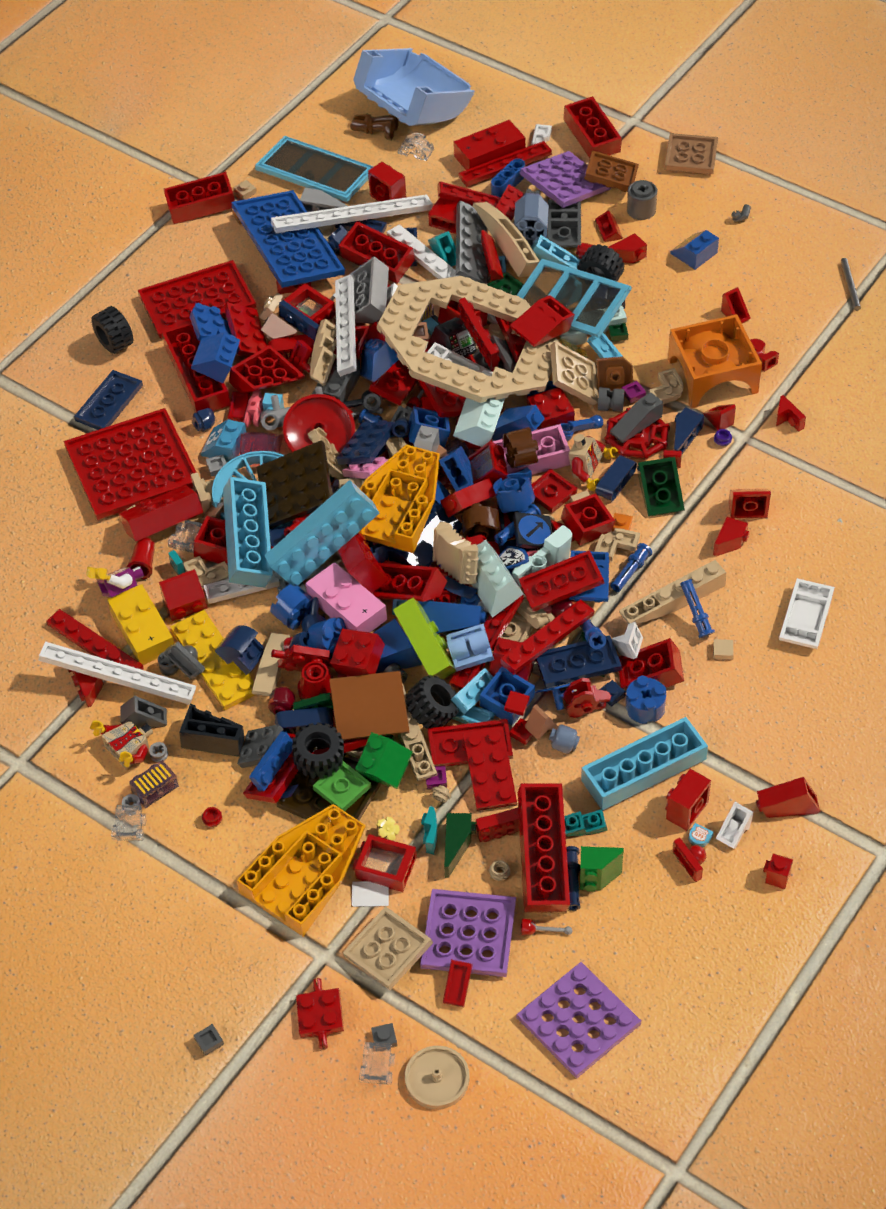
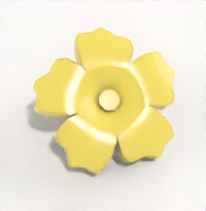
M392 817L378 820L376 826L380 829L377 830V836L381 838L386 837V839L393 841L396 839L395 835L400 831L399 825H394L395 821Z

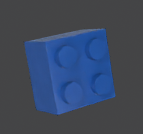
M414 406L408 421L409 442L415 443L422 425L439 429V445L445 448L450 434L449 417L440 418L436 411Z
M501 667L480 694V707L493 712L501 720L507 719L508 724L513 726L521 715L504 711L510 691L530 696L529 705L535 696V685Z

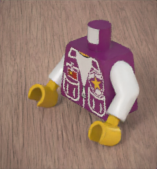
M87 567L86 575L89 578L97 580L102 595L105 597H113L137 586L136 580L144 577L140 567L132 570L124 567L107 574V569Z

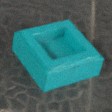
M176 551L169 552L170 565L178 575L185 573L183 561Z

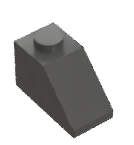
M133 696L120 707V723L132 722L138 729L146 723L151 728L165 727L167 725V709L140 697Z

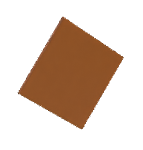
M400 671L330 679L337 733L340 732L343 741L369 738L371 732L381 736L410 733Z

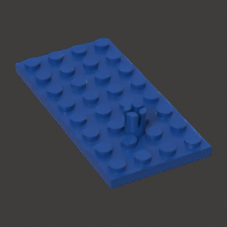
M293 190L232 202V209L281 288L345 275V268L318 227L284 233H276L271 225L272 217L307 212Z

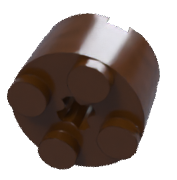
M530 427L503 434V448L507 449L505 456L512 469L538 463L536 451L539 450L537 441L532 439Z
M475 503L461 516L464 538L467 536L483 535L486 537L487 542L495 541L494 536L500 532L499 514L496 508Z

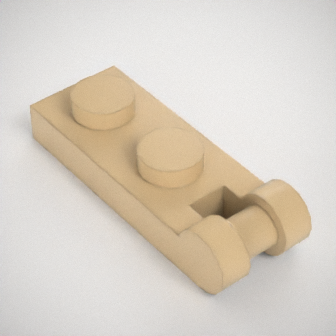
M523 593L524 600L516 612L534 628H542L554 619L551 613L547 614L543 609L532 612Z

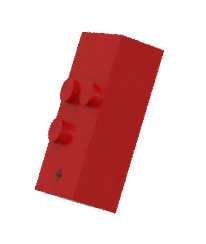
M593 96L564 106L563 120L589 158L592 151L606 155L621 152L622 137Z
M509 119L454 141V157L467 170L526 148V137Z
M227 172L163 189L173 225L232 209V202L235 201Z
M358 221L339 244L341 257L356 265H363L375 256L389 267L388 280L398 284L415 261L413 247Z
M184 485L154 499H145L140 502V505L119 513L126 534L133 540L139 541L203 513V509L197 493L187 485Z

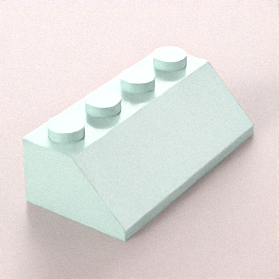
M466 398L453 436L480 447L491 441L505 398L498 400L489 398L486 402L482 403Z
M484 540L481 544L477 545L479 557L477 565L478 575L477 583L472 584V586L478 589V596L490 615L494 617L522 596L523 592L498 554Z

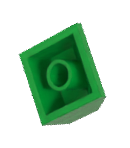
M371 732L356 766V771L364 778L398 789L413 752L390 738Z
M581 846L580 890L588 892L601 891L622 873L624 848Z

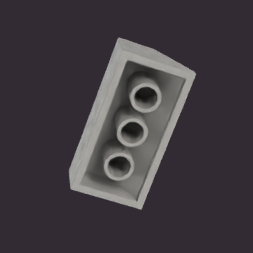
M375 256L350 273L354 279L355 323H374L382 317L386 309L389 267Z

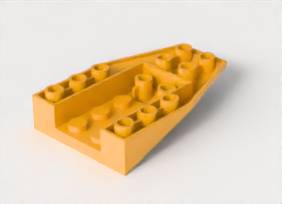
M405 445L365 480L360 490L374 502L379 511V514L360 530L366 540L411 553L415 552L435 502L440 453Z
M332 804L277 836L237 879L239 893L304 937L342 883L366 828L365 824Z

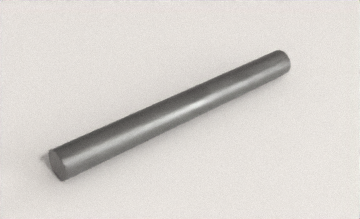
M842 258L841 264L855 311L861 309L849 263L847 258Z

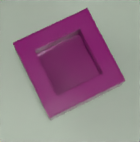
M638 381L622 387V389H625L624 396L630 403L646 396V391Z
M445 766L435 767L437 776L426 779L427 789H433V787H438L439 785L447 788Z

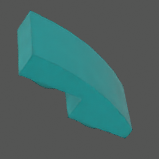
M430 806L428 812L423 814L421 825H424L425 835L423 844L426 845V853L434 855L438 836L437 818L434 807Z
M602 809L584 815L579 811L564 816L566 836H584L608 831Z

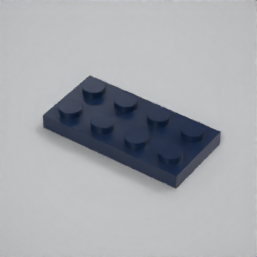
M112 370L75 414V421L97 430L111 426L143 387V382Z
M383 420L375 423L366 421L361 423L336 458L338 465L372 463L391 436V427L394 421L387 422Z
M610 635L605 636L606 644L601 649H593L589 642L583 641L549 649L535 660L545 687L550 688L571 683L580 678H592L621 671L622 665Z

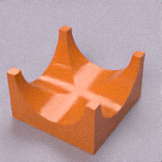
M737 314L670 329L668 361L672 364L676 363L678 359L682 365L687 381L691 409L698 407L700 399L708 390L726 381H743L749 385L751 394L759 392L762 362Z

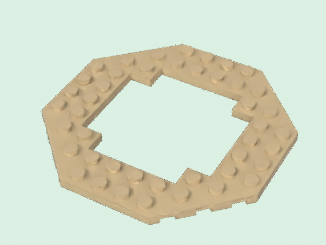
M463 276L398 285L378 322L377 330L385 335V341L391 349H395L398 359L403 365L408 367V373L411 377L479 403L486 402L489 398L498 400L508 398L511 394L520 396L529 394L533 390L538 392L545 390L552 373L550 345L554 341L559 343L556 337L536 347H533L526 341L513 373L495 367L490 377L484 373L426 353L428 341L413 336L429 303L446 309L450 300L459 302V299L465 297L468 303L471 302L475 309L513 323L531 307L525 299ZM512 330V334L520 336L514 330Z

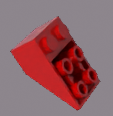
M548 295L534 303L510 325V328L533 347H536L568 332L575 314L554 297Z

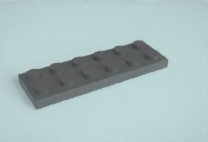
M459 201L456 205V275L488 284V267L481 243V230H485L488 233V229L474 207Z

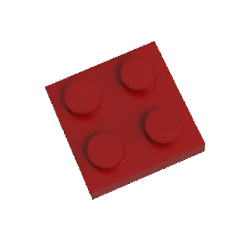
M552 469L548 470L531 484L535 495L534 501L551 513L577 493V487Z

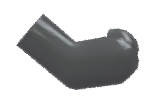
M745 204L742 212L736 210L735 213L733 211L731 214L732 220L740 222L748 219L751 206Z

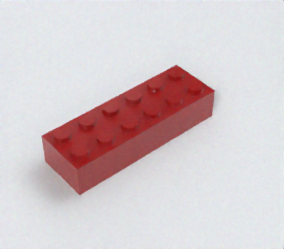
M192 322L161 331L164 347L195 413L206 408H211L212 411L230 406L229 393L225 383H221L191 369L200 343L197 340Z
M521 783L517 793L524 912H566L570 906L562 783Z

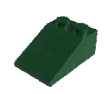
M675 457L639 462L637 471L648 517L685 511Z

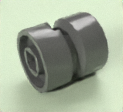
M599 388L598 410L608 411L612 409L615 412H623L625 389H614L611 391L610 388Z

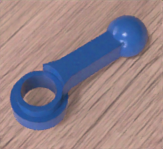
M594 415L589 419L568 421V424L561 423L562 430H565L563 432L566 440H570L575 431L601 428L604 421L601 416Z

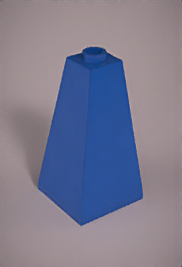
M393 619L374 632L380 636L385 644L375 674L383 673L392 663H397L401 668L400 670L423 665L409 638L396 619Z

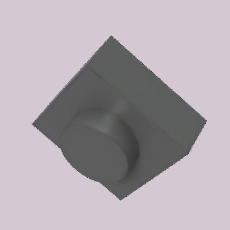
M393 1023L371 1027L376 1051L397 1047Z
M213 1024L193 1035L205 1056L224 1045L223 1039Z

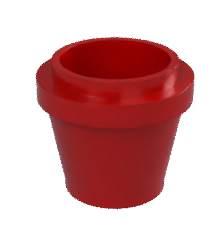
M312 661L303 667L301 679L297 686L298 695L301 700L315 697L322 693H331L330 679L334 677L330 674L324 663Z

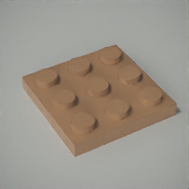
M670 133L665 170L713 174L718 137Z

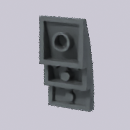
M548 200V239L562 248H577L578 245H581V201L562 208L555 201Z

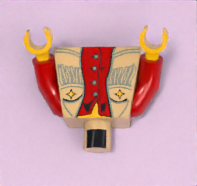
M578 434L574 437V444L569 452L573 478H579L583 483L586 482L589 491H595L600 480L598 478L591 480L590 478L603 456L602 452L606 459L615 458L612 453H617L618 450L615 447L607 449L603 443L593 437H584L583 434Z
M94 720L90 726L91 730L94 729V736L102 734L105 748L126 770L133 764L144 761L149 750L147 737L153 734L152 728L147 723L138 729L132 722L119 725H103L102 722Z

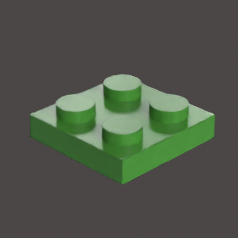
M344 761L336 773L332 772L330 777L325 775L323 779L318 780L313 785L315 792L330 804L336 805L343 811H346L371 788V783Z

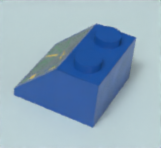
M707 230L692 234L672 249L670 254L696 270L718 253L719 237Z

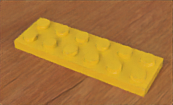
M205 610L170 626L172 633L182 646L191 645L196 648L198 652L197 660L205 667L200 675L224 711L257 695L252 694L254 682L249 674L246 675L233 661L227 664L215 652V649L224 638Z

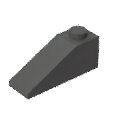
M650 392L632 406L612 428L610 434L621 443H624L662 417L663 401Z

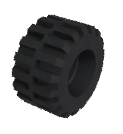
M597 244V246L592 245L587 249L579 261L577 269L617 282L624 272L625 265L622 262V257H619V254L613 251L614 249L608 248L606 245ZM582 279V281L586 282L585 284L591 286L592 282Z
M109 306L91 317L92 327L98 340L110 353L116 354L133 344L134 339L130 325L123 314L115 307Z
M428 675L423 677L408 691L405 697L407 699L405 701L408 706L407 709L412 714L411 716L417 720L418 724H422L425 728L443 727L459 712V708L451 701L456 692L449 683L447 684L445 680L439 679L438 676Z
M317 722V725H313V723L308 724L307 728L305 726L301 728V732L297 731L292 741L294 765L297 766V770L299 772L303 771V775L306 777L311 775L313 779L316 776L323 779L325 775L330 777L332 772L336 773L344 760V742L340 732L337 733L335 727L330 728L329 724L321 725L320 722ZM314 747L329 748L323 754H312L309 752Z

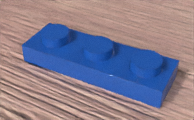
M281 731L249 776L259 791H265L292 752L293 742L287 732Z

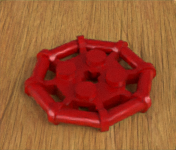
M626 408V411L613 418H609L607 420L608 425L604 441L611 447H615L618 450L619 456L648 460V457L668 447L667 439L670 426L661 419L654 422L656 425H649L640 431V434H636L622 443V447L615 441L618 439L611 435L610 431L631 408ZM656 432H661L660 438L655 436ZM652 443L656 444L655 446L649 448V447H650V444H652ZM629 448H637V449H641V451L628 450V449H629Z

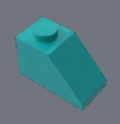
M449 231L428 239L430 247L436 255L451 267L456 265V246Z

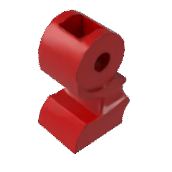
M757 338L750 339L762 362L761 370L765 372L778 364V352L770 351L765 354V342Z

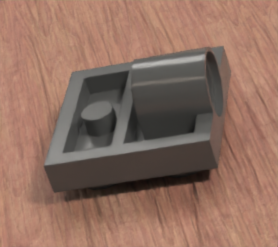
M278 724L249 730L237 764L241 768L258 765L279 733L283 731V728Z

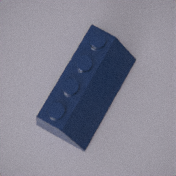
M433 504L415 552L411 553L388 546L389 560L402 565L429 567L433 562L434 528H436L439 522H446L452 525L453 530L456 529V533H460L462 523L454 516L448 517L443 506Z

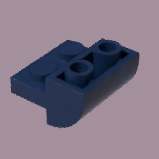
M240 625L230 630L215 649V652L227 664L233 661L247 675L262 658L265 648L255 638L258 634L257 631L251 627Z

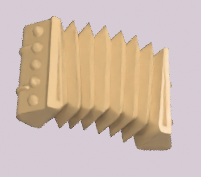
M439 522L436 528H434L433 561H437V565L441 564V569H444L445 573L448 572V576L452 575L453 579L456 578V581L459 580L460 584H476L479 559L478 546L476 544L471 545V542L462 539V536L456 533V529L453 530L451 524Z

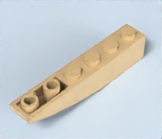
M488 202L474 203L473 207L517 276L529 277L540 261L525 237L497 208Z
M714 560L619 610V613L628 624L633 622L639 624L670 614L689 605L680 585L681 582L692 579L695 591L699 599L725 587L726 571Z
M403 686V692H404V698H405V697H406V691H405V688H404V686ZM406 705L410 733L397 735L401 745L413 752L409 761L410 766L418 781L437 776V771L417 720L413 719Z

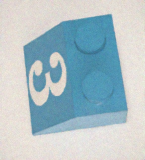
M228 419L214 427L201 452V456L212 458L223 454L226 462L237 457L247 439L245 423Z

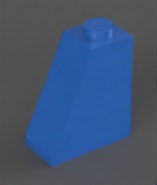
M536 405L508 408L499 417L492 440H500L503 434L530 427L531 432L535 431L545 418Z
M462 446L449 452L439 460L456 492L473 485L471 464Z

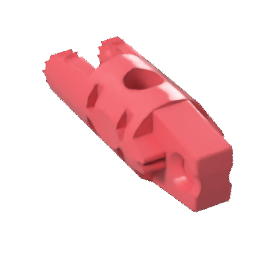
M261 390L253 391L248 401L243 421L246 428L250 426L251 420L255 427H259L264 399Z

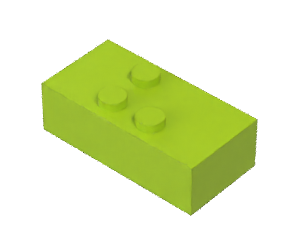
M411 598L394 608L395 615L428 675L444 679L455 673L454 663L446 651L448 645L444 638H441L436 633L439 629L434 621L430 622L422 605L414 598Z

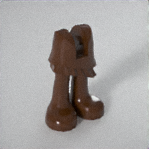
M368 113L355 115L350 128L353 131L373 134V130H380L384 132L387 140H392L394 131L398 129L399 119L393 115L372 117Z

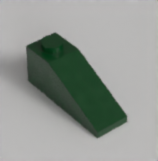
M447 813L444 859L445 878L450 877L470 845L472 834H476V821H472V813Z

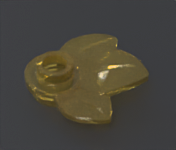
M566 339L558 340L565 347L587 359L589 358L587 351L583 348L571 344Z

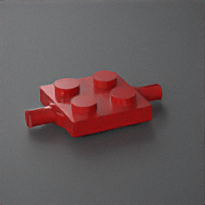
M293 645L288 650L280 651L273 649L271 652L272 658H280L278 660V668H283L286 671H302L303 667L312 661H319L326 666L332 667L330 664V650Z
M315 978L312 980L314 991L296 995L299 1035L301 1038L317 1037L319 1049L323 1050V1046L325 1049L328 1048L327 1036L344 1031L342 1004L339 988L322 990V979L317 978L316 981Z

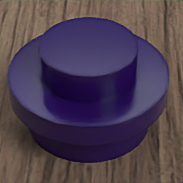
M720 429L715 433L714 441L720 446H727L732 442V435L728 430Z

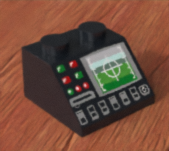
M458 317L435 326L429 341L431 345L436 342L465 358L475 354L477 351L472 337L462 320Z

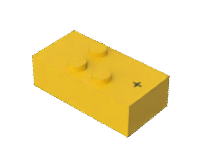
M142 584L107 598L110 613L138 662L143 665L152 662L174 644L171 633Z

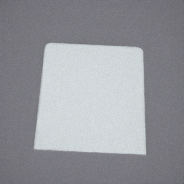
M369 881L353 882L352 906H389V887Z

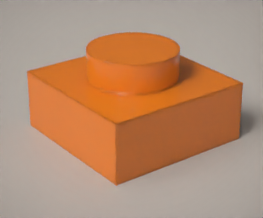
M614 513L615 523L612 532L615 531V528L630 531L633 516Z

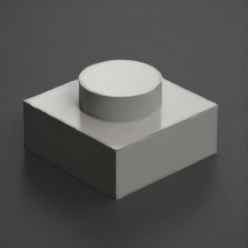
M223 454L206 459L211 477L216 476L226 464Z

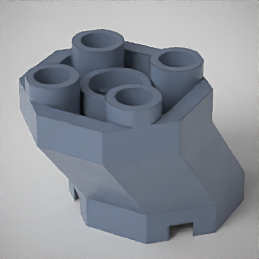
M525 193L515 202L514 225L525 237L530 247L540 235L547 238L549 205L540 194Z

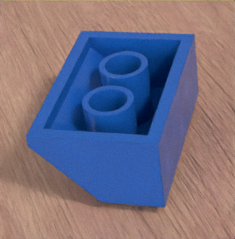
M226 333L201 338L191 369L224 383L232 367L240 340Z
M370 339L365 343V348L362 350L360 375L367 380L375 382L399 360L397 353L390 348L387 342Z

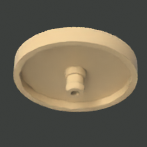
M437 1045L423 1048L412 1056L406 1066V1089L411 1098L425 1108L445 1109L451 1107L464 1097L469 1087L470 1075L468 1065L462 1055L452 1048Z

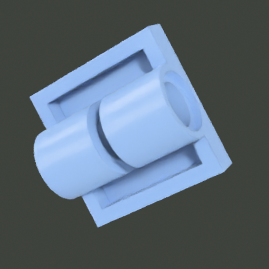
M484 624L446 635L448 648L456 671L494 660Z

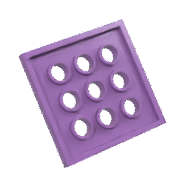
M570 151L521 168L520 175L562 208L611 189L603 184L591 183L585 180L584 177L588 165Z
M432 889L425 935L432 939L433 944L422 955L421 969L449 971L452 959L472 963L471 974L507 977L516 897ZM453 908L456 910V913L447 915L445 910ZM474 910L477 912V915L468 917L466 912ZM495 912L498 914V917L496 919H489L487 914ZM451 927L453 932L445 934L442 932V929ZM466 929H472L475 932L472 936L463 934ZM487 931H493L496 936L487 938L484 934ZM442 946H448L451 948V950L448 953H442L439 951L440 947ZM463 948H469L472 950V953L463 955L460 951ZM490 950L494 954L491 957H484L482 952Z
M582 962L577 964L517 1013V1019L576 1079L641 1025V1020ZM581 987L586 992L583 995H577L574 990ZM565 1000L569 1002L570 1006L561 1008L558 1006V1003ZM597 1002L601 1007L598 1010H592L589 1004ZM544 1014H551L554 1019L546 1022L542 1019V1016ZM580 1015L584 1017L585 1021L576 1023L573 1021V1018ZM612 1017L616 1020V1023L608 1025L604 1022V1019ZM559 1029H566L569 1034L561 1037L556 1032ZM595 1030L600 1033V1036L593 1039L588 1036V1033ZM574 1044H581L584 1049L581 1052H575L571 1047Z

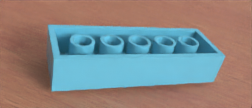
M230 477L223 488L229 583L265 588L273 576L272 568H270L265 554L271 550L266 482Z
M349 480L265 554L270 568L293 586L295 584L299 585L379 514V511L374 502Z
M684 717L583 766L581 781L603 811L706 760L708 745L688 718Z

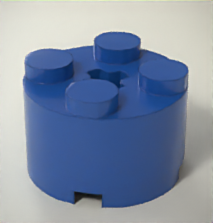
M512 473L507 475V479L502 481V478L494 483V492L502 513L513 511L525 512L529 509L528 506L535 500L530 479L524 473Z
M290 584L276 596L278 601L276 604L272 603L270 612L288 628L296 630L300 626L303 617L310 613L313 599L298 585L295 584L293 586Z
M331 618L311 625L307 632L309 633L307 646L330 650V659H332L342 628L347 629L342 618Z
M639 676L630 683L626 691L627 714L632 720L641 724H647L649 721L656 722L662 718L666 705V687L655 679Z

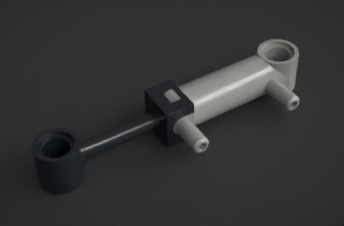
M316 387L315 393L323 394L322 387ZM367 390L362 394L361 399L343 403L348 408L363 405L367 410L374 411L380 407L381 399L379 395ZM277 395L271 396L273 410L266 409L260 415L262 426L267 430H274L277 427L283 426L285 415L290 408L280 409ZM375 397V401L372 404H368L367 399ZM268 416L274 417L272 423H266L265 419Z

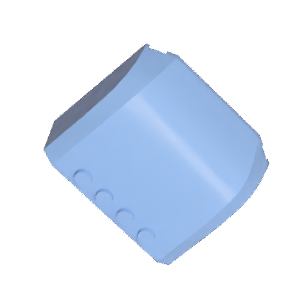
M412 48L362 50L353 78L356 89L365 94L369 100L375 101L379 107L385 108L389 114L399 118L400 122L406 123L409 126L429 125L453 119L462 113L474 95L475 91L470 90L471 85L426 54L421 53L418 55L413 53Z

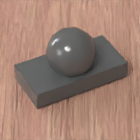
M177 641L164 651V654L190 679L198 676L205 669L197 660L198 652L196 648L191 645L182 646Z

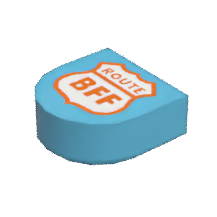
M695 823L689 833V842L691 845L704 847L709 843L714 832Z

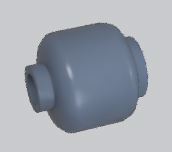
M561 724L557 729H552L549 740L552 741L551 747L553 749L569 754L571 751H575L580 736H577L578 733L575 729Z

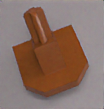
M623 356L596 358L598 394L599 388H610L613 391L633 383V365Z

